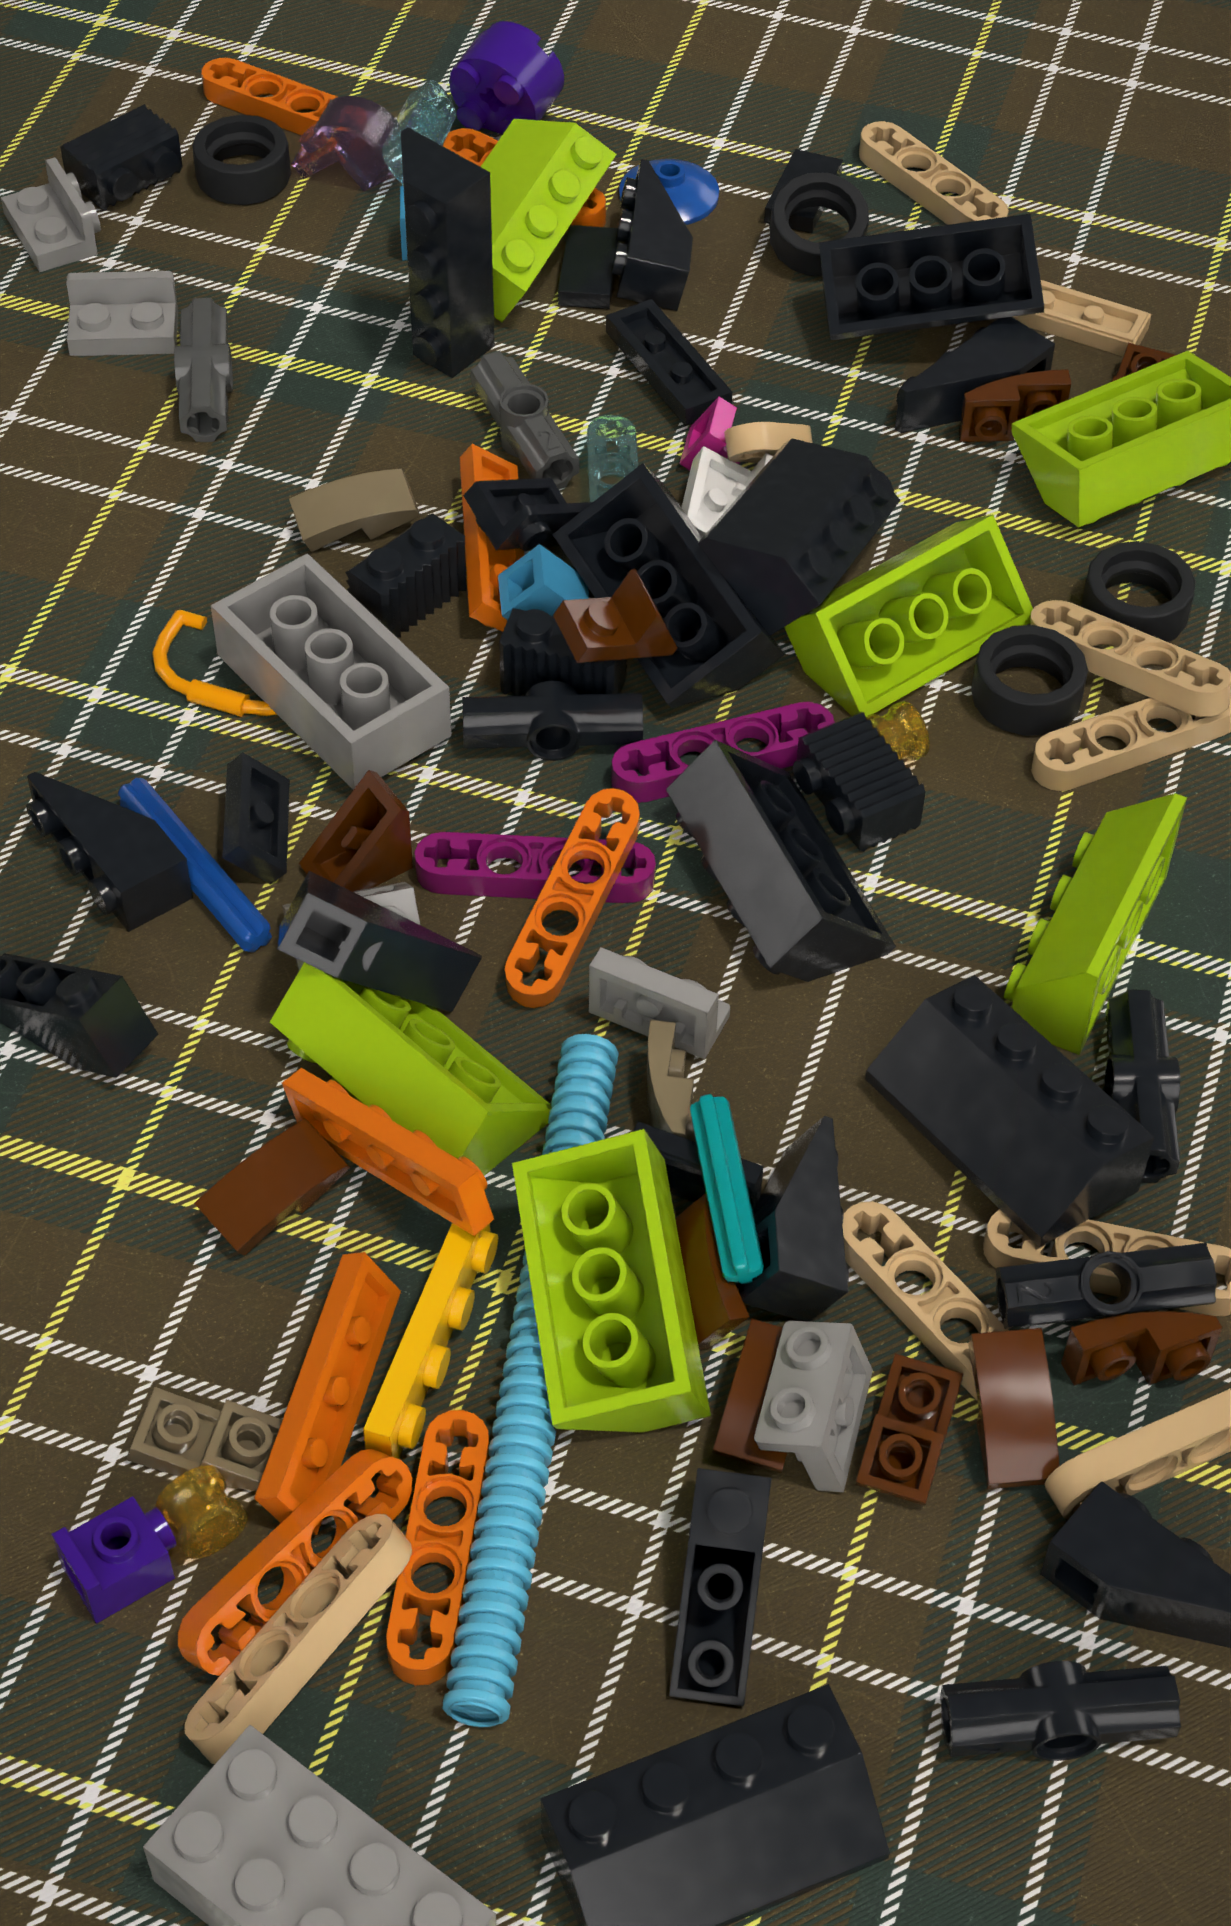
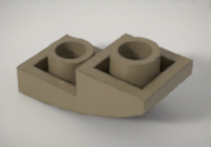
M402 469L380 470L345 477L289 498L302 540L311 552L361 528L371 540L420 516L407 477Z
M650 1020L647 1052V1103L652 1127L696 1142L690 1115L694 1079L684 1078L686 1050L675 1049L676 1023Z
M154 1387L130 1447L127 1460L155 1470L204 1483L257 1491L282 1419L227 1399L222 1411Z

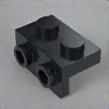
M552 478L476 481L463 495L476 516L478 526L486 533L495 550L522 549L523 551H531L539 544L543 547L560 546L552 534L593 503H566Z

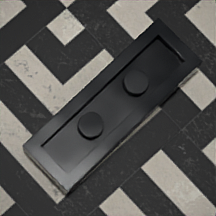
M652 299L606 315V333L685 426L694 423L718 397L732 404L733 392Z

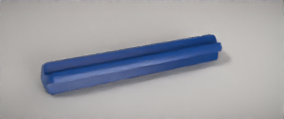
M135 778L129 784H123L118 791V795L121 797L120 805L152 818L157 822L186 857L191 889L242 950L255 952L260 946L267 945L272 938L269 932L271 929L270 923L148 781L143 778Z

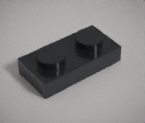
M242 752L227 764L222 858L272 884L287 873L290 779Z

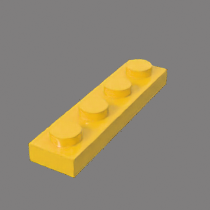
M490 1223L475 1236L455 1224H451L363 1428L365 1450H377L399 1459L404 1447L414 1449L418 1443L426 1417V1408L421 1407L429 1387L439 1389L444 1381L451 1356V1349L446 1347L453 1329L463 1331L466 1327L475 1299V1291L471 1290L477 1272L488 1273L496 1254L498 1234L490 1232Z

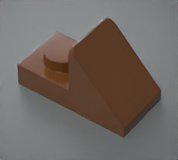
M636 569L629 571L612 597L563 600L553 614L577 663L673 655L678 648Z

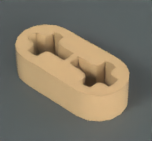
M753 422L737 425L724 431L728 459L734 462L758 463L766 453L774 456L783 444L792 438L813 443L811 427L802 424Z

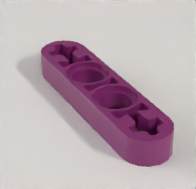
M799 702L630 743L614 753L611 770L612 788L624 790L632 795L637 803L669 797L666 789L689 766L682 762L680 757L688 752L696 751L702 753L714 740L780 769L790 767L797 760L799 737L835 723L834 718L827 708L818 703ZM744 738H755L764 742L767 747L759 752H747L738 748L736 743ZM665 761L668 762V771L666 770V762H665ZM635 769H639V772L645 776H638Z
M458 832L433 833L424 837L415 849L417 880L423 888L437 894L538 899L551 873L550 868L556 863L568 838ZM598 840V842L607 847L606 840ZM635 842L622 867L633 868L634 874L628 877L622 876L621 869L605 902L635 903L647 898L653 891L656 875L655 856L648 847ZM499 858H510L519 862L521 867L511 874H498L490 870L488 865ZM439 859H449L447 867H436ZM470 859H477V870H469ZM580 859L575 863L580 865L583 870L573 876L572 879L584 884L593 883L600 879L604 869L601 866V876H594V865L601 864L592 859Z

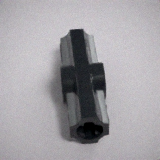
M551 680L532 686L527 691L526 696L462 697L464 749L528 747L534 756L543 760L556 761L572 756L579 749V746L627 745L643 740V701L641 693L577 694L570 685L561 681Z
M1132 989L1127 990L1116 998L1108 1000L1105 1021L1107 1024L1109 1056L1105 1069L1104 1092L1154 1136L1141 1183H1157L1161 1178L1176 1174L1180 1163L1178 1129L1175 1116L1180 1097V1067L1177 1057H1169L1164 1001L1152 996L1150 990Z
M1207 1243L1123 1253L1106 1251L1089 1257L996 1268V1295L1004 1329L1084 1319H1103L1123 1314L1209 1305L1216 1302L1217 1279L1214 1260L1209 1253ZM1097 1267L1112 1271L1121 1285L1120 1295L1114 1304H1105L1092 1294L1090 1277L1093 1270Z
M1053 1661L1031 1667L1024 1671L1019 1678L942 1685L940 1693L941 1724L945 1746L949 1750L950 1757L1032 1750L1033 1755L1039 1759L1064 1761L1088 1755L1105 1743L1177 1737L1181 1728L1178 1688L1175 1676L1171 1675L1168 1666L1086 1672V1668L1080 1663Z

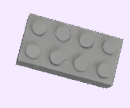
M308 553L211 605L217 655L353 790L368 770L375 771L382 777L452 736L449 686Z
M251 1725L245 1729L143 1846L154 1882L209 1926H497L495 1912Z

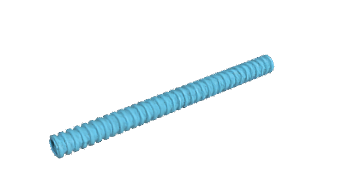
M577 1034L567 1038L562 1043L561 1058L557 1069L558 1075L555 1079V1092L552 1095V1109L549 1112V1126L546 1129L545 1135L546 1143L543 1145L542 1155L605 1139L604 1133L606 1132L607 1116L610 1110L609 1100L612 1098V1083L615 1080V1066L617 1065L619 1055L616 1046L609 1040L598 1035ZM524 1251L523 1256L524 1267L520 1272L519 1282L521 1285L518 1287L516 1295L518 1303L514 1306L513 1311L514 1323L511 1324L509 1338L511 1341L507 1344L506 1358L508 1360L504 1363L502 1375L504 1380L500 1383L499 1396L501 1399L497 1401L495 1413L497 1419L493 1422L492 1427L494 1438L489 1444L488 1455L491 1458L486 1461L485 1476L487 1478L482 1483L481 1495L483 1499L478 1505L477 1515L480 1519L475 1523L474 1537L476 1540L471 1544L470 1558L473 1561L467 1566L466 1578L469 1582L463 1588L462 1599L465 1604L460 1607L458 1621L461 1625L455 1632L454 1642L458 1647L451 1654L450 1664L454 1669L447 1676L446 1686L450 1691L444 1695L442 1709L452 1719L475 1727H492L502 1724L509 1719L511 1705L507 1700L513 1696L514 1682L511 1678L517 1673L518 1660L515 1656L520 1653L522 1641L518 1634L524 1630L525 1616L522 1613L527 1610L529 1596L526 1591L531 1588L532 1573L529 1570L535 1564L536 1553L533 1549L538 1545L539 1532L537 1528L541 1525L543 1514L540 1508L545 1503L546 1491L544 1487L548 1484L549 1479L547 1467L551 1464L553 1454L550 1447L554 1445L556 1430L551 1420L526 1251Z

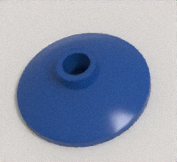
M677 159L649 161L686 225L704 219L716 208L719 200V186L713 175L706 169L694 163ZM639 165L628 171L622 178L619 187L620 201L626 178L636 179Z

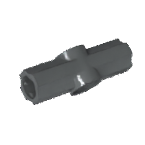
M194 298L187 308L181 310L180 346H175L174 348L175 378L179 395V423L181 433L190 435L196 442H214L220 433L227 431V422H229L228 393L233 392L231 349L230 344H228L227 310L225 307L217 305L212 298Z
M501 351L483 355L479 364L471 369V384L500 428L502 448L508 454L519 458L531 479L552 478L558 489L567 487L571 478L579 473L580 462L578 456L549 413L547 393L542 388L529 383L513 357H506Z

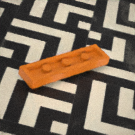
M471 444L460 456L469 617L478 620L487 627L503 632L508 620L502 617L498 575L525 554L522 549L495 550L486 533L478 526L476 516L463 495L476 481L519 479L518 466Z
M300 1068L282 1082L296 1122L298 1123L304 1118L308 1120L339 1155L473 1236L477 1235L494 1220L484 1191L487 1189L486 1178L470 1159L463 1156L458 1159L438 1148L422 1131L415 1130L411 1132L392 1121L390 1116L379 1106L372 1104L368 1107L351 1097L334 1080L325 1082L307 1070Z
M365 1252L343 1254L254 1497L280 1523L341 1467L401 1290ZM322 1520L316 1525L312 1535L318 1534Z

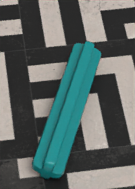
M712 1094L700 1096V1101L691 1105L690 1115L722 1275L728 1282L746 1284L752 1282L754 1277L762 1274L764 1265L730 1103L725 1097H713Z

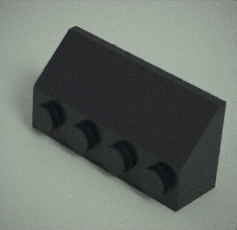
M407 127L400 133L413 355L423 363L453 378L495 346L490 172Z
M1031 214L819 242L821 276L830 341L1044 312V300Z
M792 438L783 444L697 544L766 632L772 635L824 601L901 500L894 493L889 478L883 472L877 470L867 456Z
M644 463L552 534L595 598L612 597L629 571L636 569L678 647L673 655L636 659L671 708L737 691L785 655L772 635L766 632L697 544L702 539V536L669 489Z
M714 740L666 789L678 809L676 813L677 822L687 834L696 840L704 854L701 857L703 867L722 885L729 897L726 903L729 912L740 924L747 928L756 944L753 947L754 955L768 971L776 975L784 973L809 982L888 955L896 947L789 772Z
M976 975L926 998L866 1070L865 1080L1039 1247L1139 1192L1154 1136Z
M829 1684L541 1798V1834L579 1926H727L889 1858L890 1854L862 1751Z

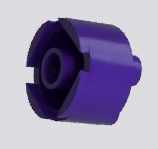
M499 21L493 23L489 29L478 35L453 67L449 78L450 90L458 106L457 118L464 127L477 131L485 128L503 135L513 119L541 120L555 102L564 87L563 68L553 51L548 56L537 45L541 38L535 32L514 22Z

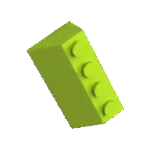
M513 119L481 165V168L490 172L494 317L501 323L526 293L617 155L576 123Z
M1185 351L1013 422L1012 435L1044 503L1079 528L1083 525L1094 523L1100 518L1127 506L1138 504L1144 499L1171 487L1182 485L1188 480L1215 468L1228 465L1231 462V377L1191 352Z
M992 514L956 522L831 591L819 606L784 628L803 671L850 715L864 712L867 718L978 654L981 645L993 633L1011 626L1030 624L1033 607Z
M1174 793L1106 812L1095 835L1088 832L1083 834L1072 866L1077 868L1073 878L1063 874L1059 880L1050 905V909L1055 911L1051 921L1040 918L1027 950V953L1033 956L1027 966L1020 963L1016 964L1004 993V999L1013 1002L1012 1009L1052 1045L1080 1055L1167 877L1187 797Z
M304 962L270 1020V1023L289 1039L287 1046L293 1053L304 1060L317 1063L332 1076L331 1080L339 1083L351 1097L361 1101L368 1107L372 1104L379 1106L390 1116L392 1121L411 1132L415 1130L422 1131L438 1148L458 1159L463 1156L470 1159L484 1176L548 1124L549 1112L552 1109L551 1104L435 1007L336 978Z
M645 1129L512 1163L552 1425L556 1429L647 1432L710 1417L711 1412L665 1159Z

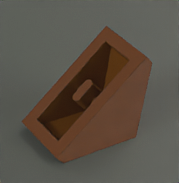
M368 770L299 862V865L306 874L308 871H311L352 892L374 888L412 869L413 861L408 809L377 772Z

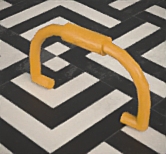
M184 610L175 611L159 634L152 652L155 671L166 685L186 695L188 702L242 717L244 713L261 716L277 715L266 702L251 700L248 694L196 679L190 682L179 677L169 666L167 653L182 626L185 625L203 630L207 624V617Z

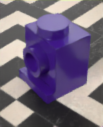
M133 1496L70 1532L67 1531L66 1527H63L52 1533L62 1568L96 1624L175 1579L168 1551L176 1547L177 1542L170 1526L157 1507L144 1514Z

